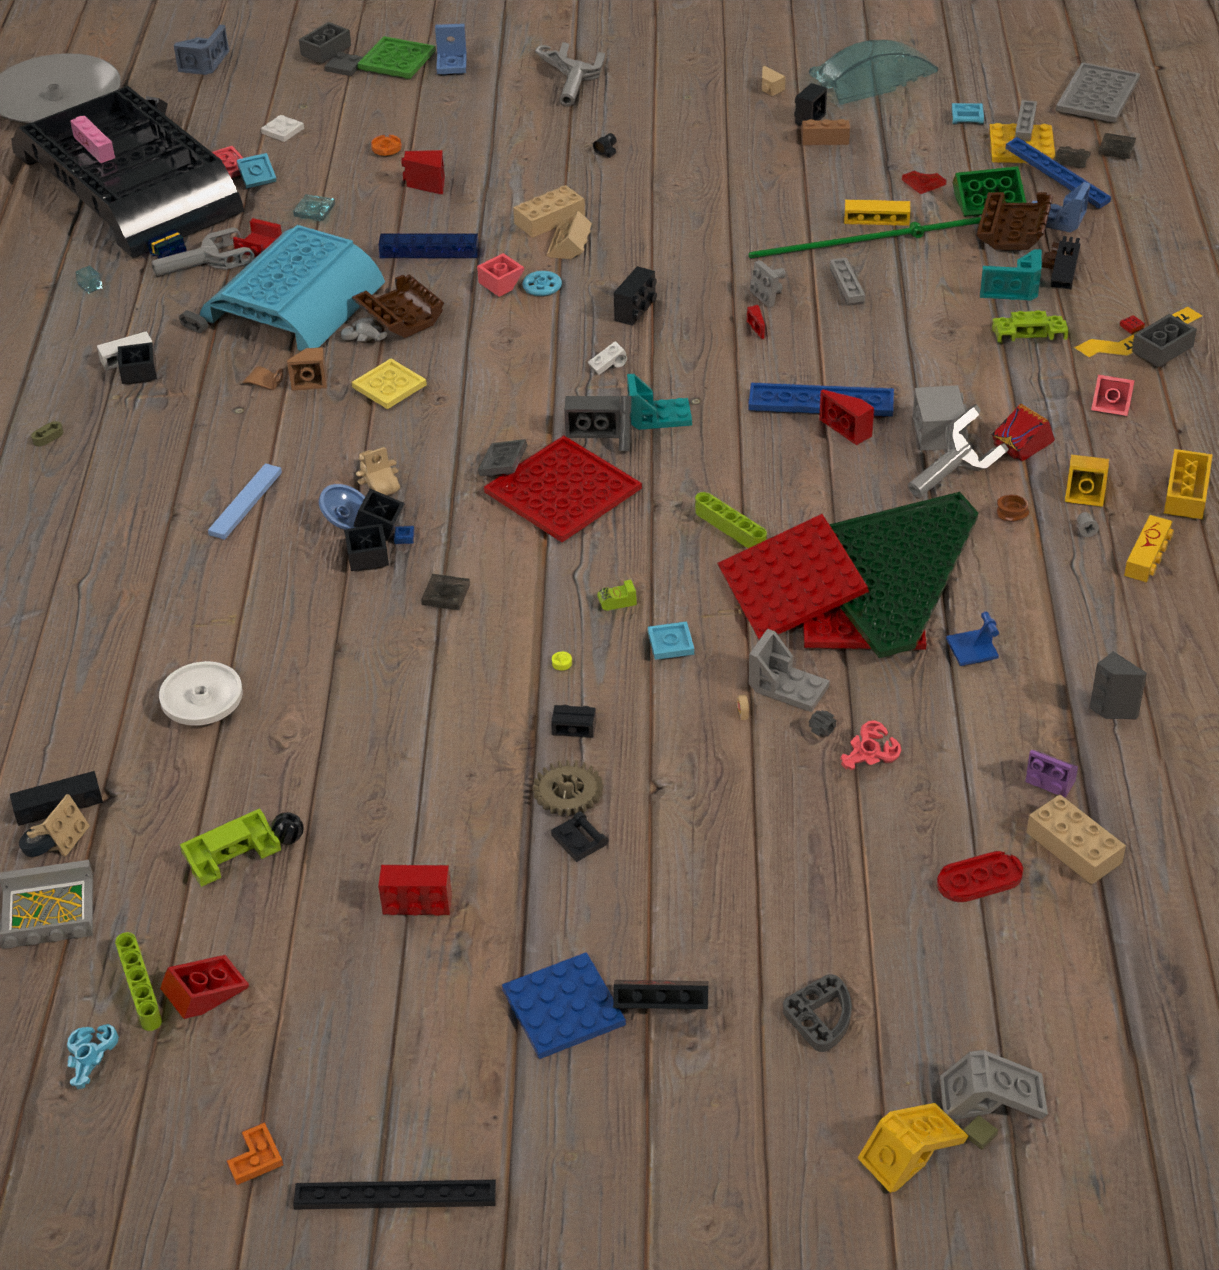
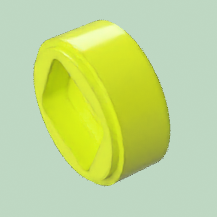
M564 651L555 653L552 656L553 668L560 671L569 669L572 666V656Z

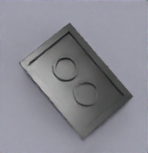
M526 439L491 443L478 468L479 476L492 477L497 474L509 475L514 473L528 446Z

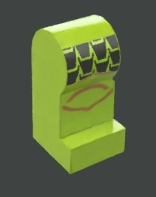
M631 579L624 581L622 586L603 588L597 594L602 609L606 611L637 605L636 589Z

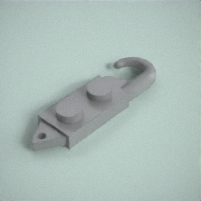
M548 45L536 47L535 53L544 58V61L556 67L559 52L556 50L543 52L541 49H551Z

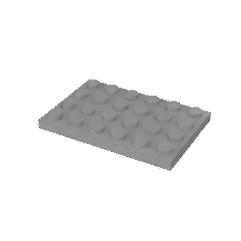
M1082 62L1057 103L1056 111L1064 114H1075L1080 117L1085 116L1091 119L1105 120L1106 122H1116L1140 79V73Z

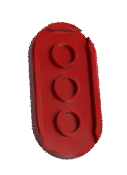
M1002 851L986 853L944 866L937 878V888L945 898L951 901H972L1010 890L1019 885L1023 877V865L1012 854L1009 856Z

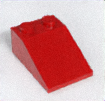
M824 389L821 390L819 420L855 445L872 437L874 407L859 398Z
M221 955L167 967L160 989L182 1018L187 1019L207 1013L247 989L249 983L228 957Z

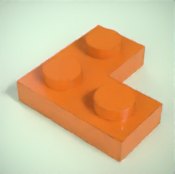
M265 1122L242 1132L249 1152L227 1160L236 1185L283 1166L282 1158Z

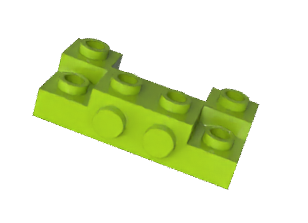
M1046 311L1011 312L1010 318H993L992 329L996 334L997 342H1001L1002 335H1010L1011 341H1015V338L1047 337V333L1050 340L1054 339V333H1062L1064 340L1068 338L1066 320H1063L1062 316H1047Z
M260 808L180 844L181 852L201 887L221 878L218 864L253 848L261 859L281 851L280 841L274 835V832L271 831V827Z

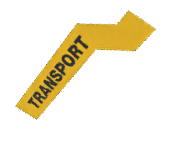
M1188 306L1172 314L1187 324L1202 317L1201 314ZM1134 334L1120 342L1090 339L1074 348L1087 357H1091L1099 352L1127 356L1133 353Z

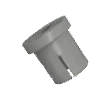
M1083 512L1078 516L1077 522L1081 535L1084 537L1094 536L1099 530L1097 521L1088 512Z

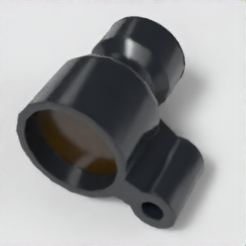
M609 133L605 137H600L594 141V151L599 155L605 154L608 158L616 154V149L612 147L617 142L615 135Z

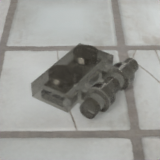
M1060 146L1054 161L1061 165L1085 168L1091 152L1085 151L1082 148L1078 150L1072 149L1070 146Z

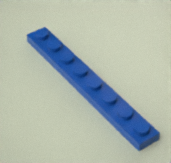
M1018 137L1006 143L1007 150L1071 191L1083 182L1089 183ZM1090 184L1089 203L1100 209L1111 202V196Z

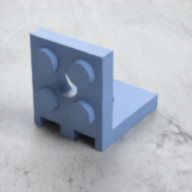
M465 24L435 25L437 74L466 73ZM451 36L454 37L455 40L450 42L447 40V38Z

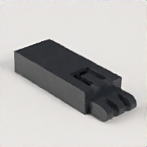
M1063 236L1062 241H1059L1050 287L1072 290L1081 243H1079L1080 238H1076L1075 243H1073V237H1070L1069 242H1066L1067 236Z

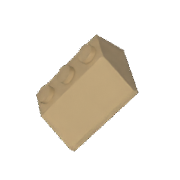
M579 211L575 212L556 228L547 256L562 259H572L576 255L580 256L584 251L583 247L587 242V236L591 232L590 227L592 223Z

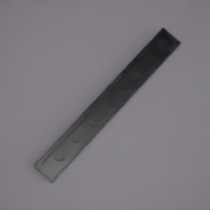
M496 1179L296 1183L293 1207L294 1210L495 1206Z

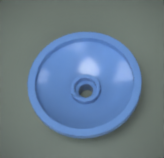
M333 484L327 486L321 492L319 507L325 518L334 526L343 530L355 528L353 524L365 496L350 486Z

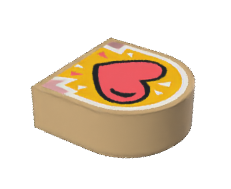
M745 694L737 695V708L741 720L749 718V704Z

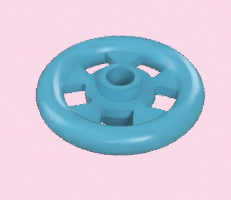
M536 271L528 274L523 279L522 286L531 295L547 296L556 293L561 288L562 280L556 273Z

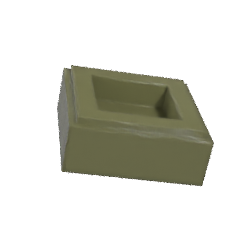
M979 1115L963 1130L968 1135L967 1139L981 1150L998 1134V1129Z

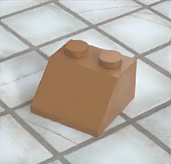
M323 347L305 348L287 360L292 391L327 388V370Z

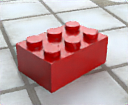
M381 865L378 888L383 915H450L452 889L449 865Z

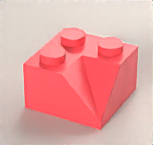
M502 253L477 266L478 283L500 297L513 290L524 271V267Z

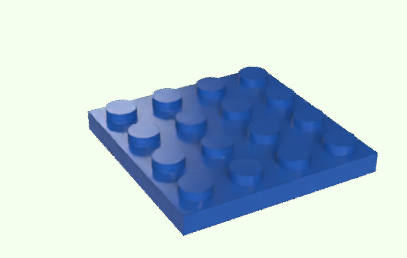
M587 952L502 984V990L539 1059L626 1025V1019L620 1009L613 1008V997Z

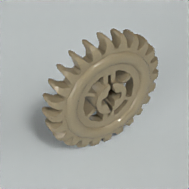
M568 759L565 766H562L560 760H558V768H555L550 763V771L543 767V775L538 772L533 785L534 798L537 800V804L543 805L544 810L550 809L552 814L558 812L560 816L563 813H566V816H570L571 813L576 814L579 811L584 813L587 811V808H593L594 804L599 802L603 790L602 777L599 776L597 770L593 773L592 765L586 770L585 762H583L581 767H578V761L575 760L574 765L570 766Z

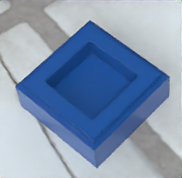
M414 526L395 527V544H413Z

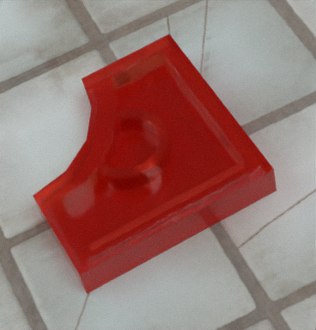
M914 170L902 175V181L919 194L945 186L947 180L938 173L924 174Z

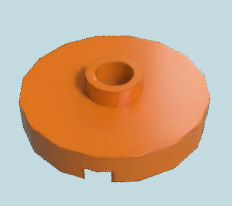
M380 135L371 142L372 151L378 155H393L402 148L401 139L394 135H389V137Z

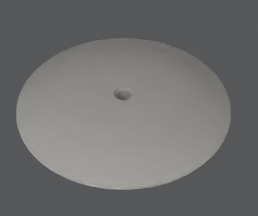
M52 54L20 62L0 73V115L10 120L32 123L118 90L121 84L120 74L109 62L84 54Z

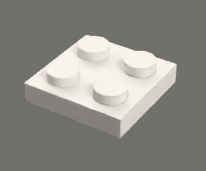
M280 115L263 126L261 133L285 142L303 130L304 123Z

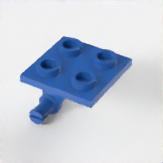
M989 612L981 614V618L984 621L981 629L946 636V640L960 666L999 658L992 644L993 637L998 636L999 631L996 628V621L990 617Z

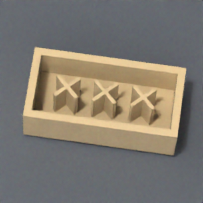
M561 186L556 190L513 207L514 224L532 238L557 228L577 211L585 216V199L568 186Z
M1058 795L1029 815L1026 833L1091 885L1123 863L1126 845L1062 795Z

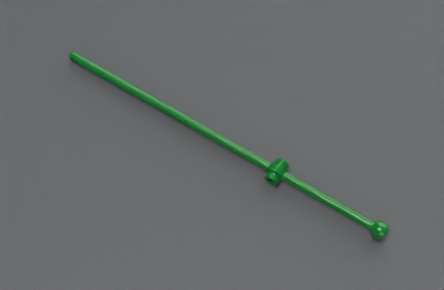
M981 217L924 226L918 222H912L909 228L753 251L748 253V257H764L908 234L921 238L924 232L980 224Z

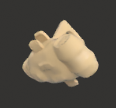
M385 447L374 451H364L359 454L360 471L356 472V475L358 477L363 476L362 479L357 481L359 484L367 483L370 489L387 496L393 495L400 490L397 477L394 476L398 469L396 467L391 468L397 462L395 460H388Z

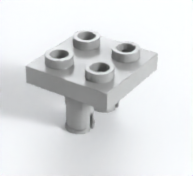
M761 260L755 261L750 292L767 307L774 306L776 294L782 293L783 287L779 279L785 278L784 268L771 270Z

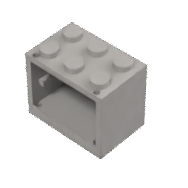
M958 385L915 388L912 417L921 451L948 449L945 440L946 426L967 410L966 404H963V393H960ZM970 423L958 432L963 435L966 441H968V430L966 428Z

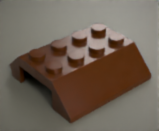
M1004 192L988 193L977 237L995 250H1029L1044 235L1053 195H1047V192H1037V203H1006Z
M410 274L406 277L405 275L396 277V289L377 298L367 290L352 296V299L384 327L404 338L433 326L442 313L444 305L440 298Z

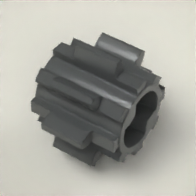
M817 710L809 720V727L812 728L811 732L817 736L828 737L836 727V720L833 719L834 715L828 711Z

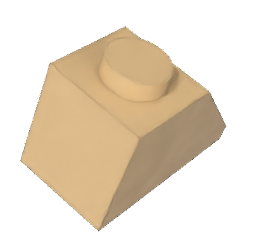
M763 66L762 91L771 96L784 91L785 76Z

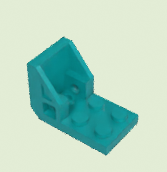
M1034 249L1017 260V267L983 266L980 298L1028 301L1037 298L1042 269V250Z
M627 374V396H632L630 413L632 426L638 430L692 426L688 398L653 401V390L635 374Z

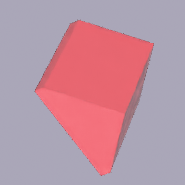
M1098 375L1091 410L1128 416L1135 380Z

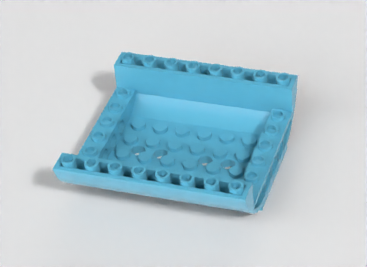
M296 225L294 228L282 233L207 301L200 311V316L204 317L207 322L214 323L225 312H229L294 332L297 349L300 351L305 348H319L361 307L352 299V296L366 290L373 295L385 283V280L375 262L361 248L356 246L352 240Z

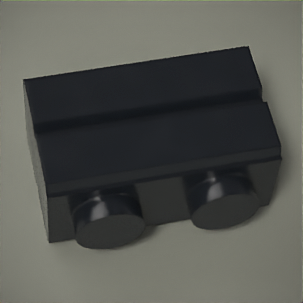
M566 704L554 705L551 720L552 735L594 738L597 720L596 708L569 706Z

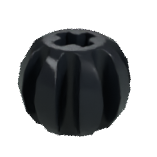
M291 812L280 813L271 823V831L274 832V835L282 844H293L303 834L304 825L298 815Z

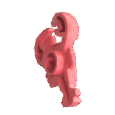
M875 720L868 721L861 726L860 736L862 741H860L858 735L850 741L854 749L849 756L842 754L840 758L842 760L841 765L845 769L854 770L855 764L864 761L868 765L880 762L879 759L885 763H892L899 758L901 745L896 739L891 737L889 740L892 747L889 746V741H886L882 752L879 742L873 739L883 738V735L878 732L887 736L888 731L882 723Z

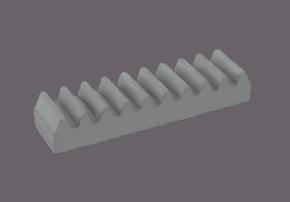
M1021 101L1015 138L1018 137L1023 141H1031L1037 101Z
M847 258L830 260V271L834 275L836 283H838L847 306L863 304L865 293Z

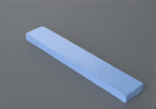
M265 463L208 529V534L225 540L282 473L281 467Z

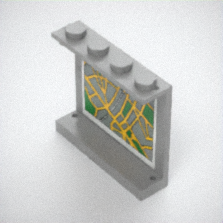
M89 860L0 873V884L3 890L2 927L0 932V945L2 949L93 936V872Z

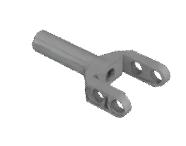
M562 43L556 67L563 74L567 75L560 96L562 105L569 107L574 104L582 80L599 78L606 53L598 52L594 66L579 60L566 59L569 43Z
M229 228L208 234L203 239L201 248L152 260L151 265L156 277L205 263L214 268L226 270L252 262L254 253L247 247L219 253L218 249L234 245L233 239H230L231 234L238 233L237 237L241 238V233L237 228ZM217 237H222L220 243L214 242ZM245 252L250 253L248 258H242V255ZM233 256L234 260L232 262H226L228 257Z
M977 404L968 408L946 426L945 440L948 448L947 452L908 483V488L915 497L921 498L958 466L980 471L988 468L1009 450L1006 444L1002 443L990 449L978 459V456L963 435L958 433L979 415L981 410Z

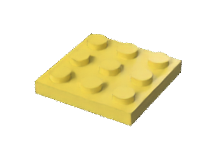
M393 359L387 360L352 381V388L386 409L391 408L427 385L425 378Z

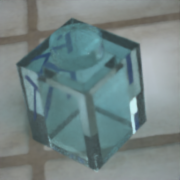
M90 265L75 272L78 286L88 294L103 288L100 274Z

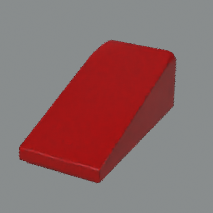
M759 305L747 307V323L761 339H764L765 323Z

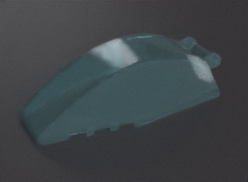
M870 40L844 48L821 66L810 68L809 75L816 78L821 83V86L827 87V89L833 87L839 104H845L895 91L896 86L902 84L904 87L908 81L912 80L915 82L921 75L923 77L931 75L938 71V67L923 53L907 44L892 40Z

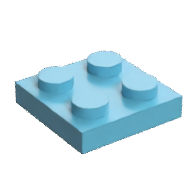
M267 153L237 160V166L246 189L276 182V176Z
M687 621L648 627V636L655 660L694 655V645Z

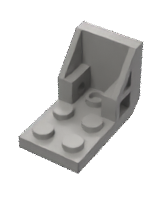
M767 629L749 654V685L757 693L812 712L829 688L830 680L793 668V655L773 630Z
M985 1050L969 1052L940 1076L943 1110L952 1120L990 1114L1002 1104L1039 1119H1043L1048 1115L1042 1073Z

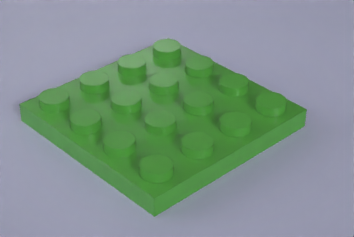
M383 36L360 60L358 69L411 79L434 54L436 46Z

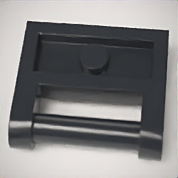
M582 811L577 812L572 819L551 830V836L576 862L603 848L608 843V838L595 829ZM581 826L594 841L589 842L577 827Z

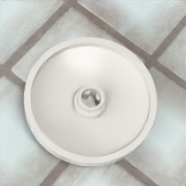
M209 661L188 664L175 670L164 680L159 691L162 710L170 719L181 724L196 726L214 723L225 718L237 708L243 695L239 675L227 665Z

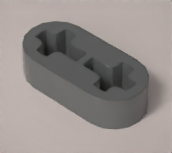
M186 310L179 315L181 324L190 330L202 333L208 329L206 319L198 314Z

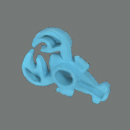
M110 1024L98 1027V1032H104L103 1034L96 1033L97 1038L101 1042L99 1045L95 1042H90L93 1038L91 1033H95V1030L91 1027L78 1028L68 1037L67 1048L75 1057L69 1055L67 1065L70 1068L76 1069V1076L70 1080V1084L77 1089H83L85 1084H89L90 1078L88 1076L94 1067L100 1064L104 1052L108 1049L112 1050L117 1044L119 1036L116 1029Z

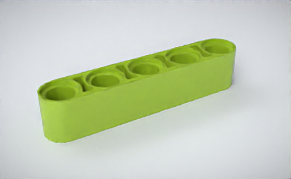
M700 492L695 496L696 515L740 544L750 548L767 540V531L763 527L710 493Z
M125 932L116 937V948L141 1027L146 1031H154L162 1023L158 1004L136 937L130 932Z

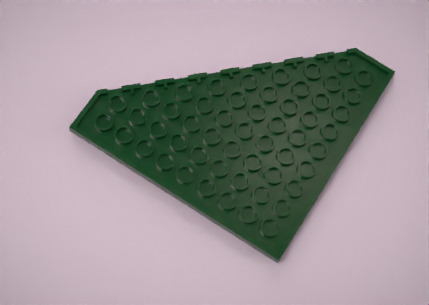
M961 492L829 524L869 592L840 605V608L878 658L916 648L978 519L979 513Z

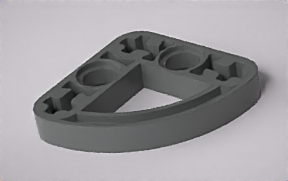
M825 975L784 999V1016L816 1051L826 1052L841 1041L849 1028L852 1011L851 997L846 985L837 975ZM813 993L819 998L817 1000H809L806 996ZM838 997L842 1013L838 1023L830 1031L813 1010ZM804 1020H810L814 1023V1025L811 1027H805L801 1024V1022H803Z

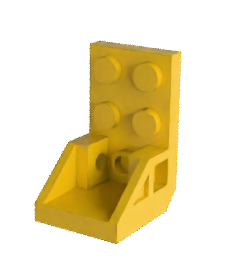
M936 1103L890 1111L879 1121L857 1159L892 1193L899 1190L926 1165L934 1150L964 1144L968 1135Z

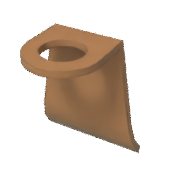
M258 366L246 377L243 384L251 383L274 391L283 381V369L279 368L274 374L266 368Z

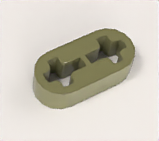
M53 421L31 434L33 444L41 447L62 436L64 433L62 424L58 421Z

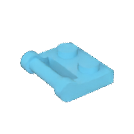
M952 103V124H957V122L984 124L982 103Z

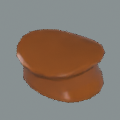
M1011 494L1002 496L997 500V515L1004 521H1018L1029 515L1028 502L1021 496Z

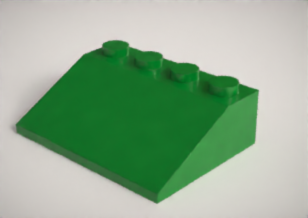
M1019 166L955 173L952 182L953 189L964 217L982 215L987 195L991 192H1004L1006 203H1026Z

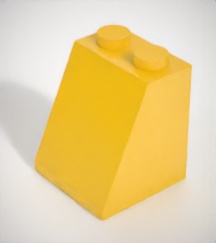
M1071 454L1065 502L1103 507L1109 459Z

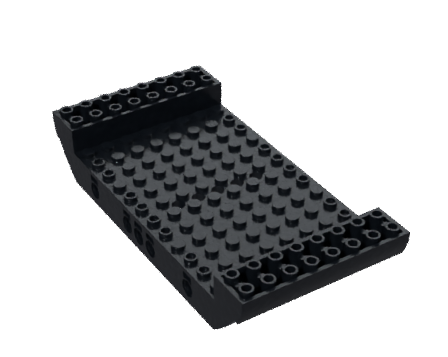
M129 86L18 127L14 138H11L13 153L27 165L38 161L113 227L117 245L132 258L153 251L151 243L163 238L166 239L165 237L179 233L182 239L189 234L196 233L201 229L208 228L213 224L223 222L225 219L244 212L240 194L237 192L222 160ZM78 116H85L112 141L115 159L100 163L74 138L70 120L76 119ZM176 235L172 238L167 239L168 244L170 242L178 240L179 236ZM165 241L155 244L154 250L165 245Z

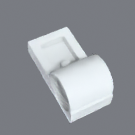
M615 341L588 361V364L600 375L612 365L622 367L627 361L626 352Z

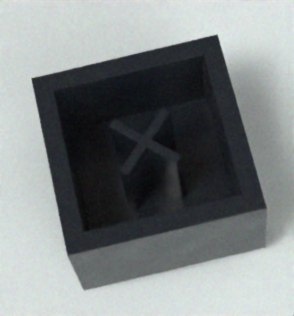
M811 83L796 95L795 124L802 125V122L807 120L820 121L826 115L827 87Z
M153 342L118 346V368L122 384L157 379Z
M369 489L357 512L353 527L382 524L385 540L388 541L400 519L405 503Z
M382 524L344 529L351 571L389 566Z

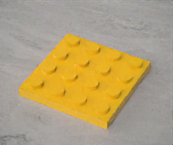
M989 124L992 162L1027 163L1006 149V143L1015 138L1017 124ZM1033 125L1031 141L1025 142L1055 161L1052 125Z

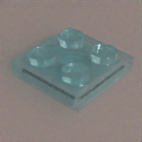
M305 194L293 210V215L302 219L324 221L335 206V199Z

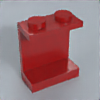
M252 218L249 221L251 233L245 239L233 237L234 249L250 248L254 253V257H257L282 234L280 224Z

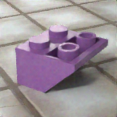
M1031 750L1025 782L1066 798L1076 781L1078 766L1045 753Z

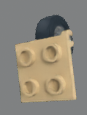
M66 794L44 823L31 827L21 836L19 847L28 857L40 856L47 851L59 850L62 856H66L90 825L71 796Z

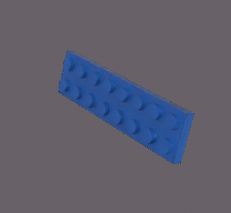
M751 383L749 410L820 413V392L824 389L864 400L874 407V416H893L894 389Z

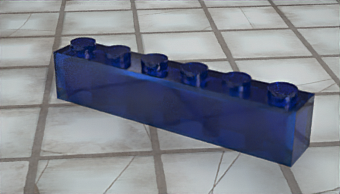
M381 233L378 246L380 258H478L479 240L478 233Z

